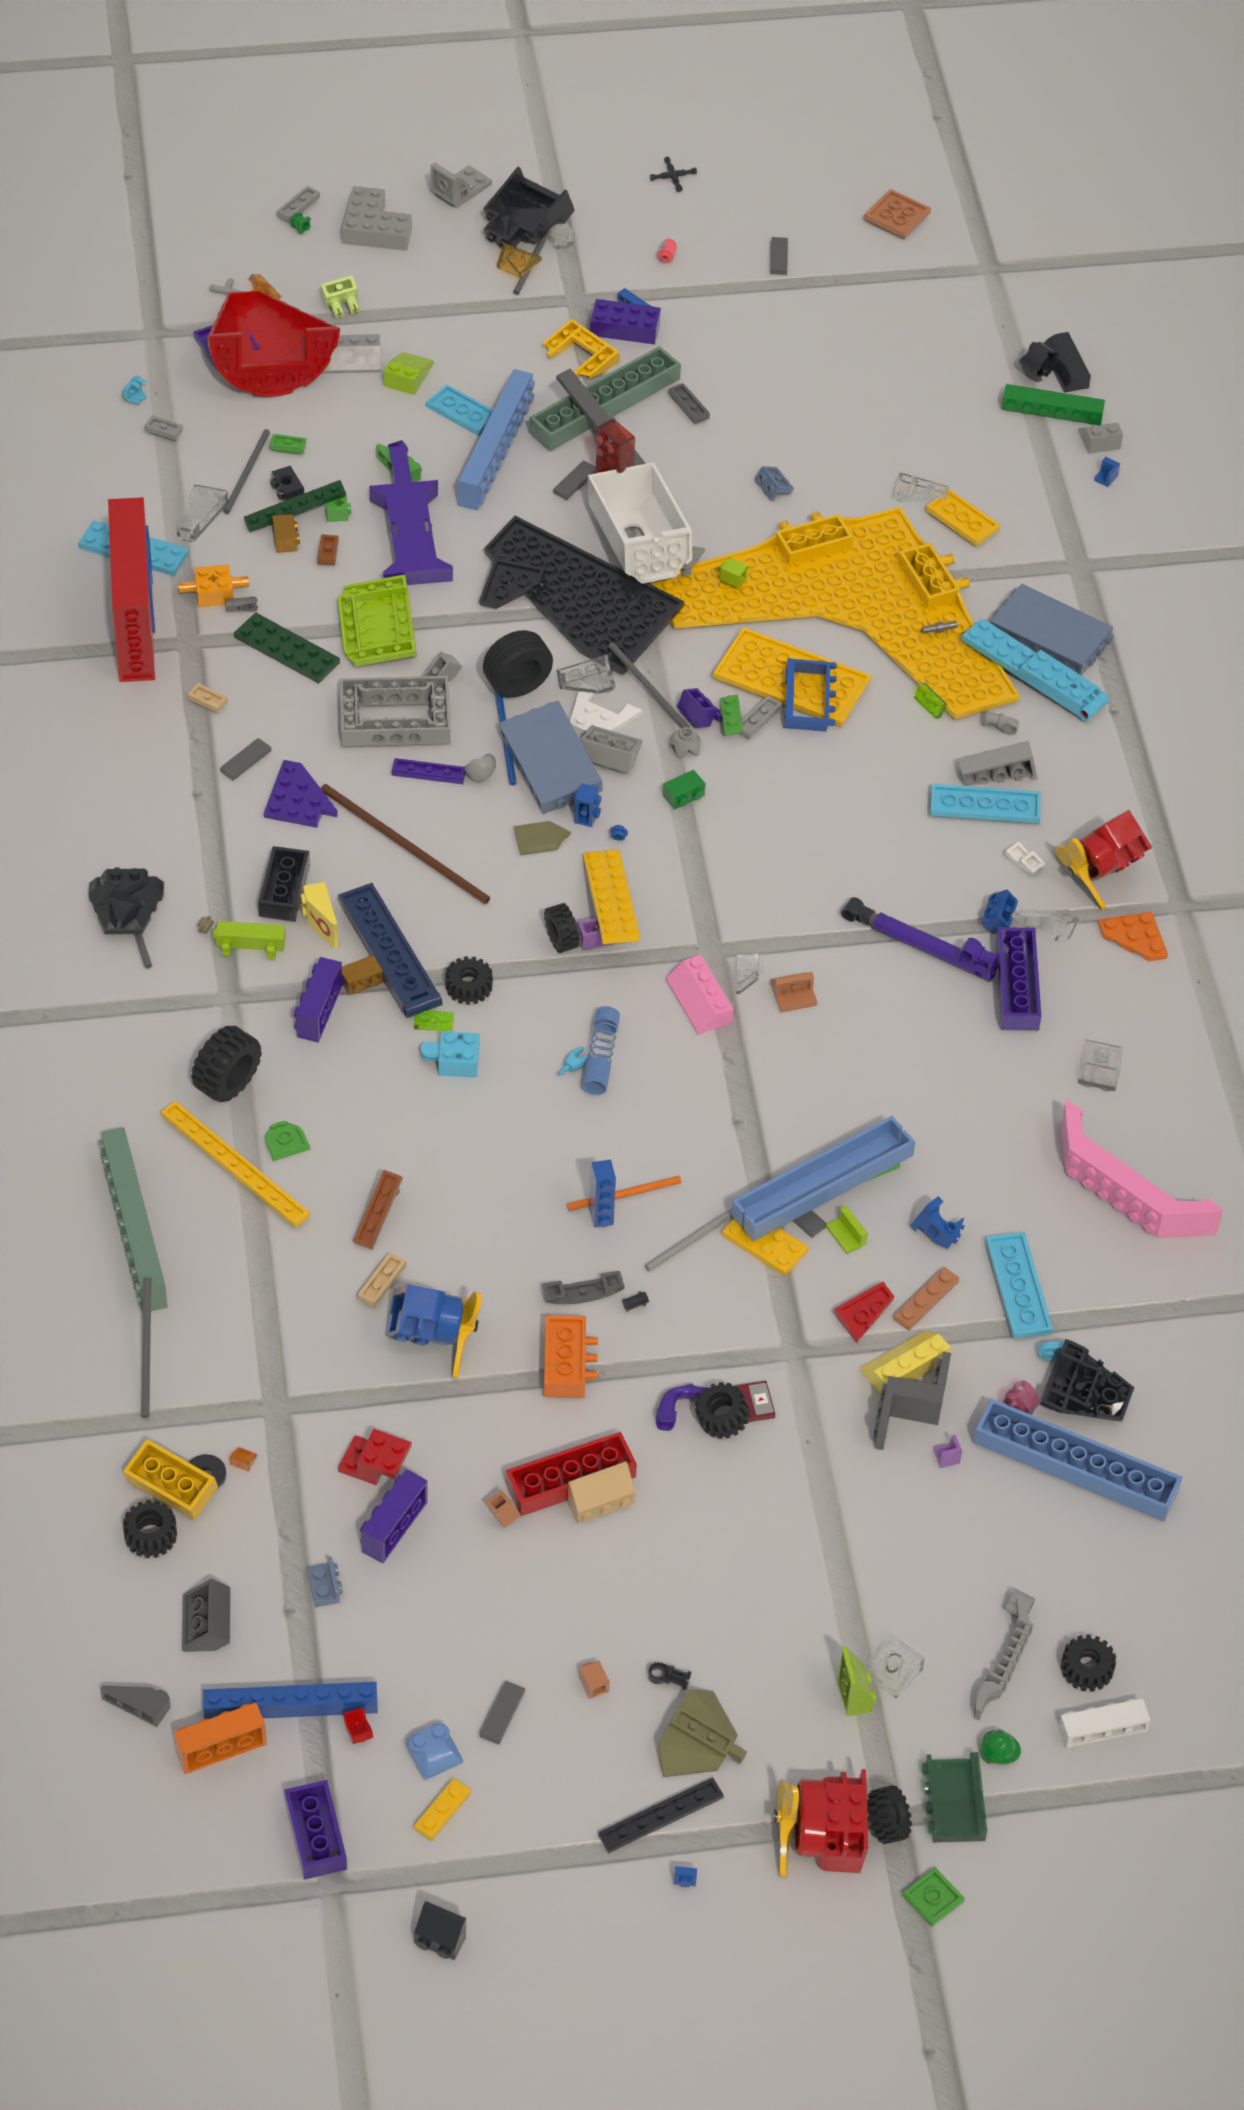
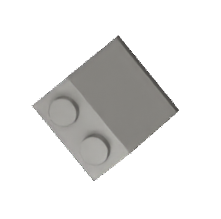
M1118 423L1078 429L1088 454L1121 449L1123 433Z

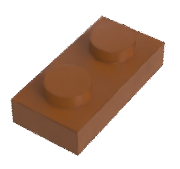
M321 534L318 564L335 565L339 535Z

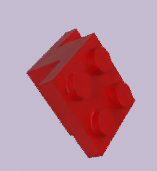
M376 1429L372 1430L368 1440L355 1435L338 1467V1472L373 1485H377L381 1475L395 1479L412 1447V1442Z

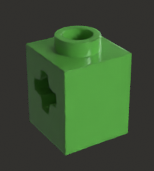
M347 496L326 503L327 521H348V514H351V503H347Z

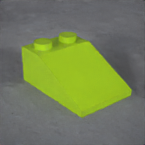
M402 352L391 359L384 369V386L415 395L434 361Z
M844 1646L841 1650L837 1680L846 1714L850 1716L872 1712L873 1703H876V1695L874 1690L870 1689V1673L865 1671L864 1664Z

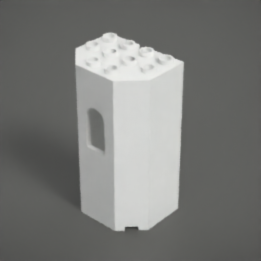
M655 463L627 467L622 473L611 470L588 475L589 505L625 573L630 576L632 575L642 584L676 577L681 572L680 569L685 564L688 565L692 560V530ZM632 526L638 527L644 536L628 538L625 529Z

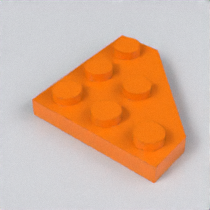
M1152 912L1098 920V926L1103 939L1109 942L1112 940L1120 944L1119 947L1131 953L1136 952L1142 955L1143 959L1147 961L1167 959L1168 953Z

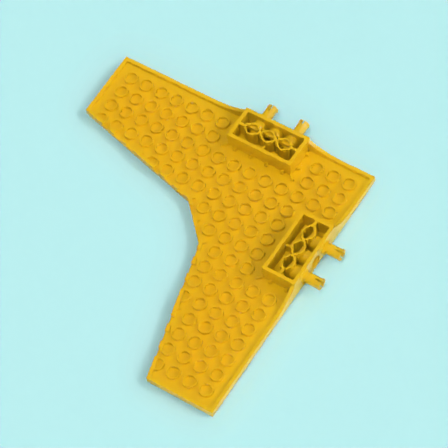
M901 507L856 518H845L839 514L823 518L821 513L816 511V513L813 512L810 516L811 522L791 527L788 520H785V523L781 521L779 523L781 530L776 531V534L756 546L698 562L692 568L690 576L682 575L684 569L681 568V572L676 577L648 582L684 601L685 606L671 621L674 629L817 616L861 630L954 719L1013 703L1020 699L1019 693L1002 666L961 640L962 635L975 625L960 593V589L970 587L968 577L953 579L946 566L955 563L954 555L949 553L939 556L933 545L926 543L918 535ZM729 557L748 565L747 578L739 588L720 580V566ZM937 622H957V628L944 630L941 633H922V627L935 625Z

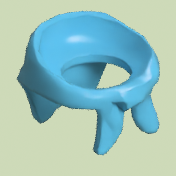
M140 376L132 377L122 390V396L125 400L138 405L141 400H145L146 395L141 387L142 383H147V380L141 379Z

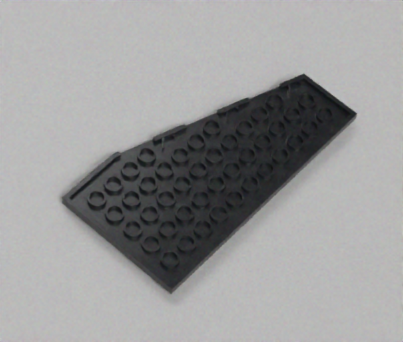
M516 515L484 548L485 554L493 562L495 558L545 568L546 572L541 586L524 595L580 653L622 675L627 672L628 668L608 647L609 644L614 642L634 664L685 606L683 600L649 583H640L632 575L626 574L624 570Z

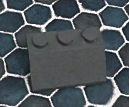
M211 1578L183 1594L182 1651H216L230 1643L231 1598L229 1586Z

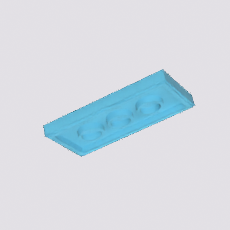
M447 384L426 401L427 408L477 436L483 432L493 411Z

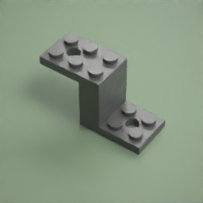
M943 1351L942 1359L937 1360L933 1384L888 1376L887 1384L883 1383L881 1398L875 1420L872 1439L876 1441L875 1449H884L890 1416L938 1425L951 1353Z

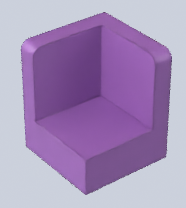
M955 1434L951 1435L949 1444L934 1447V1454L940 1468L960 1464L962 1449Z

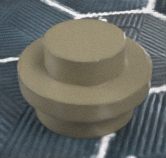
M210 916L200 919L197 924L199 927L198 932L206 934L211 929L214 921L211 920Z

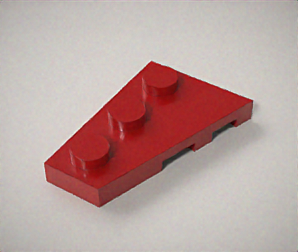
M881 1282L835 1308L834 1313L857 1343L891 1304L895 1296L886 1284Z

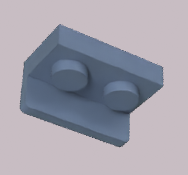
M762 466L755 477L757 484L768 498L773 501L778 493L791 494L794 489L778 467Z
M332 1557L327 1558L328 1563L307 1567L315 1607L340 1603V1594H343L341 1581L337 1582L336 1576H339L337 1563L333 1564Z

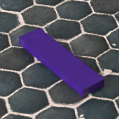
M399 758L394 759L392 776L462 785L464 784L466 772L464 770L465 767Z

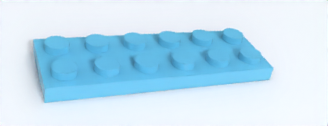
M93 520L79 541V548L110 557L109 525ZM150 537L152 570L175 576L189 554L188 548Z
M932 784L930 816L1040 824L1041 791Z
M1025 1232L986 1237L985 1242L1013 1339L1052 1334V1324Z

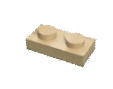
M199 683L187 694L189 700L216 713L228 702L226 696Z

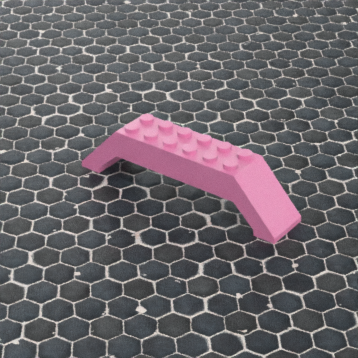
M1069 1100L1065 1102L1061 1121V1136L1065 1172L1071 1178L1076 1179L1086 1189L1097 1194L1100 1199L1111 1204L1117 1211L1125 1214L1131 1221L1139 1224L1148 1233L1153 1234L1157 1238L1215 1235L1217 1233L1223 1212L1221 1207L1208 1198L1205 1201H1177L1087 1138L1084 1135L1082 1126L1083 1110Z

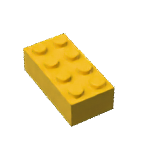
M146 1439L123 1471L128 1483L194 1521L218 1489L213 1476Z

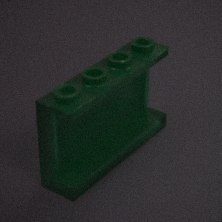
M970 1752L969 1759L932 1760L931 1754H927L925 1762H922V1775H926L927 1782H924V1795H928L929 1800L926 1801V1814L930 1815L931 1821H928V1834H932L933 1843L985 1841L987 1823L979 1752Z

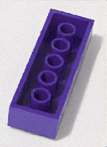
M998 927L996 952L1000 953L997 972L1001 1030H1039L1042 1014L1035 928Z

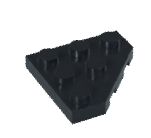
M495 558L479 600L480 605L497 609L540 587L546 572L545 568Z

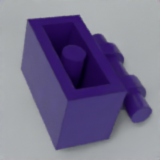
M698 688L683 690L677 708L690 720L693 726L696 728L709 727L713 718L717 721L723 719L720 710Z

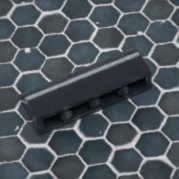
M1069 332L1058 333L1049 337L1044 344L1058 353V357L1055 356L1057 363L1053 372L1063 392L1088 389L1091 375Z

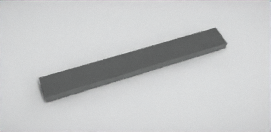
M571 368L556 376L557 381L604 440L610 441L609 446L626 467L646 464Z

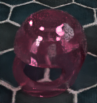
M1021 1380L1015 1382L1013 1389H1009L1004 1394L1003 1403L1032 1415L1039 1404V1398L1031 1384Z

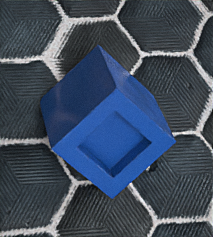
M1105 457L1102 460L1101 470L1095 476L1094 481L1109 487L1118 477L1120 463Z

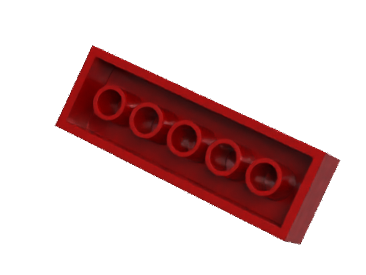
M620 1431L506 1470L505 1484L521 1516L568 1501V1482L617 1464L627 1462L631 1478H636L637 1463Z

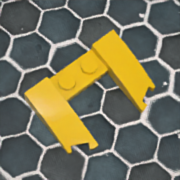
M573 319L569 320L543 342V346L548 347L547 355L549 358L563 352L575 343L593 355L574 371L576 376L584 375L591 379L620 361L618 350Z

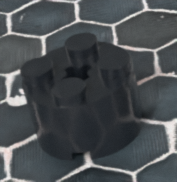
M1032 342L1029 346V351L1020 359L1019 364L1022 365L1021 368L1024 372L1036 380L1042 381L1041 377L1049 376L1057 363L1055 356L1058 357V353L1042 342Z

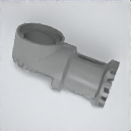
M986 710L983 721L984 726H997L998 729H1002L1008 735H1014L1017 732L1019 726L1017 719L1004 716L1003 713L996 714ZM1007 724L1013 725L1014 727L1009 728Z

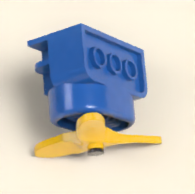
M410 1284L394 1288L385 1336H394L393 1340L402 1342L413 1340V1344L422 1346L429 1343L447 1346L453 1344L457 1338L453 1378H458L471 1331L476 1332L478 1329L479 1321L476 1318L481 1307V1293L473 1292L468 1298L465 1296L448 1295L444 1291Z

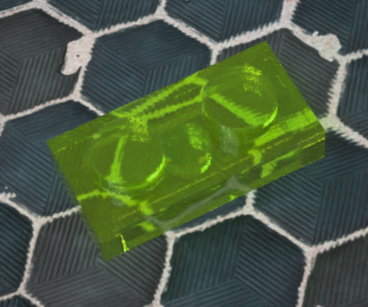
M925 682L919 684L913 698L935 719L941 718L947 703Z
M424 1011L415 1015L414 1030L452 1032L454 1012Z

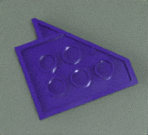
M283 760L264 811V818L317 828L322 815L337 817L338 810L302 763Z

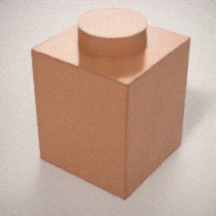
M502 1490L485 1502L494 1517L504 1528L521 1516L512 1501Z
M600 1661L588 1662L580 1667L579 1679L589 1699L609 1692L610 1681Z

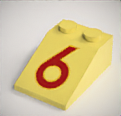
M325 882L304 885L303 893L300 894L303 905L301 906L302 916H306L308 924L333 948H338L337 921Z

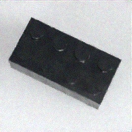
M273 846L258 901L259 917L296 922L301 903L300 894L303 893V886L306 884L310 868V851Z

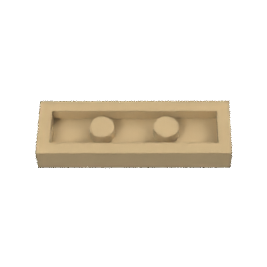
M389 1252L357 1294V1299L375 1308L406 1267V1260Z

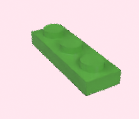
M738 694L720 698L725 735L743 732Z

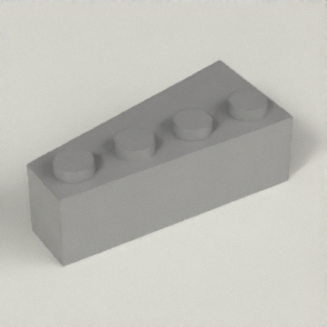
M1029 741L958 758L965 786L988 784L989 781L1002 783L1005 782V779H1015V781H1023V778L1031 777V780L1038 779Z

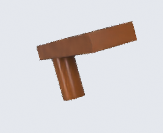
M383 1170L353 1240L355 1244L373 1250L394 1198L400 1192L399 1187L403 1180L402 1176Z

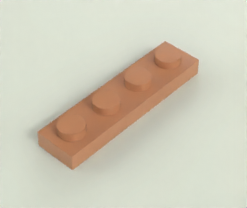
M943 1267L894 1315L893 1320L910 1331L959 1282V1277Z

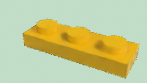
M453 1778L414 1825V1830L432 1841L470 1796L471 1789Z

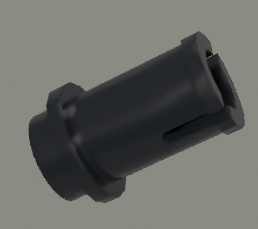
M639 1291L637 1295L623 1299L622 1303L628 1312L639 1306H646L649 1303V1299L645 1291Z

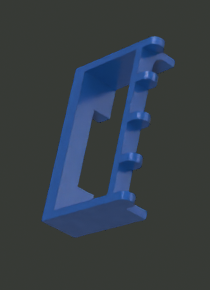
M788 658L785 670V683H787L784 728L826 732L828 726H835V720L829 719V712H835L836 707L829 705V697H836V691L830 690V682H836L837 677L830 675V669H836L837 663ZM794 672L826 675L824 718L793 716Z

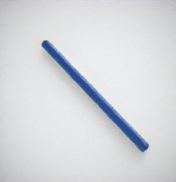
M495 691L499 722L506 720L503 696ZM503 740L509 784L514 786L517 782L513 757Z

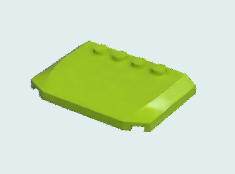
M405 575L344 586V592L338 598L345 656L355 667L417 656Z

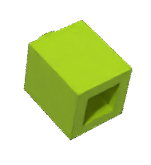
M729 557L720 566V580L739 588L747 578L748 565Z

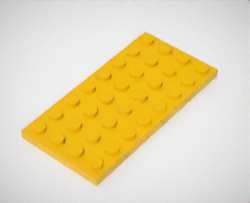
M743 627L714 670L713 678L762 697L769 695L783 705H786L787 683H785V670L788 658L824 662L835 661ZM835 662L837 663V668L830 669V675L836 676L837 681L834 683L830 682V690L836 691V697H829V705L835 706L836 711L833 713L829 712V719H834L835 724L842 727L870 683L872 675ZM794 672V709L817 718H824L826 675Z

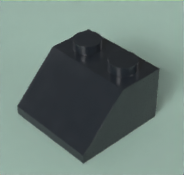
M425 1901L414 1931V1943L423 1950L429 1949L436 1952L437 1955L444 1959L450 1958L455 1960L466 1939V1918Z

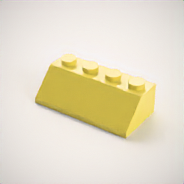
M923 1331L862 1366L860 1371L881 1394L883 1383L887 1384L888 1376L915 1381L936 1369L937 1360L942 1359L943 1351L950 1353L951 1347L939 1333Z

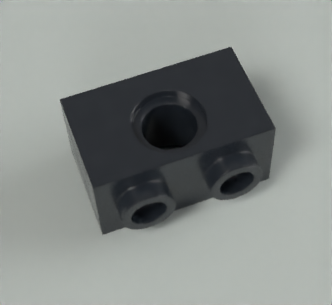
M291 465L271 471L272 479H270V484L273 489H276L279 500L286 501L304 494V486Z

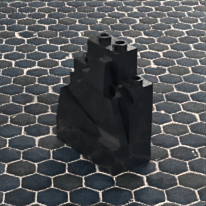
M517 167L483 208L485 217L489 221L484 231L486 238L490 242H495L502 248L513 251L523 237L528 241L531 240L537 243L557 222L564 224L575 209L567 190H564L559 195L525 178L521 168Z

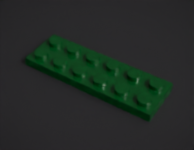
M257 612L234 632V638L318 684L340 664V658Z

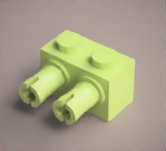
M352 275L321 284L323 302L326 308H332L335 318H339L338 314L340 318L345 315L341 307L343 303H347L351 314H354V310L356 313L360 311L356 301L358 288Z

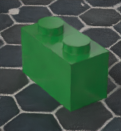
M693 769L663 783L662 796L675 810L705 796L706 783Z

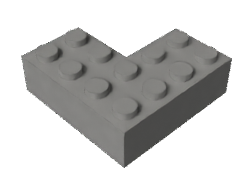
M353 186L342 227V243L407 251L412 231V214L384 211L385 189Z

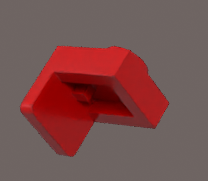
M363 1707L343 1713L346 1731L353 1744L362 1743L374 1738Z

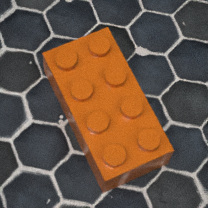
M257 1703L242 1705L239 1709L231 1712L225 1711L217 1717L203 1719L195 1725L184 1726L174 1732L176 1754L184 1774L267 1745L265 1722Z

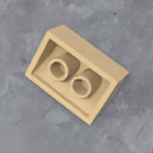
M627 1462L568 1482V1506L577 1524L589 1522L595 1517L608 1515L614 1510L627 1508L635 1503V1489Z

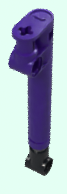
M856 897L850 898L841 911L842 917L847 921L853 922L857 920L868 926L871 924L874 930L989 982L992 981L996 974L1000 953H992L985 950V947L975 938H968L962 948H959L882 912L876 914L875 910L864 906V903Z

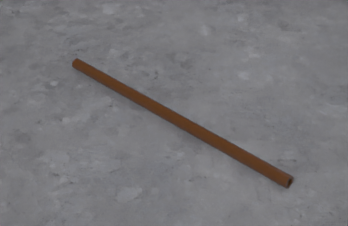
M327 784L321 787L327 796L484 904L489 902L490 896Z

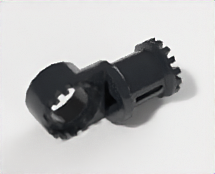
M654 1662L649 1667L648 1679L654 1684L673 1683L686 1690L689 1683L687 1680H690L692 1672H684L675 1669L673 1665L669 1666L662 1662ZM659 1669L664 1675L662 1677H655L652 1671Z

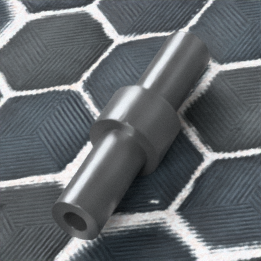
M937 622L935 625L922 627V633H941L944 630L957 628V622Z

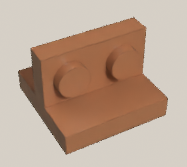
M812 972L770 979V985L780 1013L817 1006V999L813 991L814 976Z

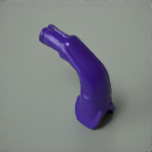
M691 1383L671 1388L665 1392L657 1408V1428L663 1431H671L676 1422V1402L681 1399L691 1400V1398H698L700 1393H704L703 1389L706 1387L694 1386Z

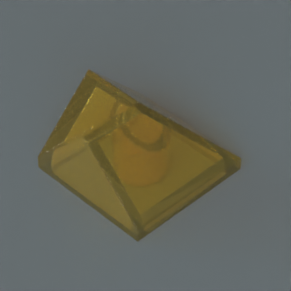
M504 243L496 266L521 278L542 260V257Z

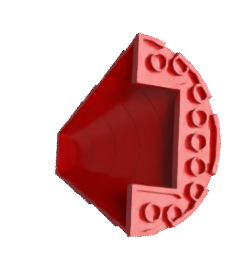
M261 291L229 292L218 312L216 321L211 327V332L208 335V346L215 366L229 383L241 391L245 390L256 396L275 397L293 393L294 389L302 385L304 387L307 386L326 369L331 361L334 348H337L340 328ZM250 334L253 336V338L259 345L260 349L252 350L251 347H254V344L250 339Z

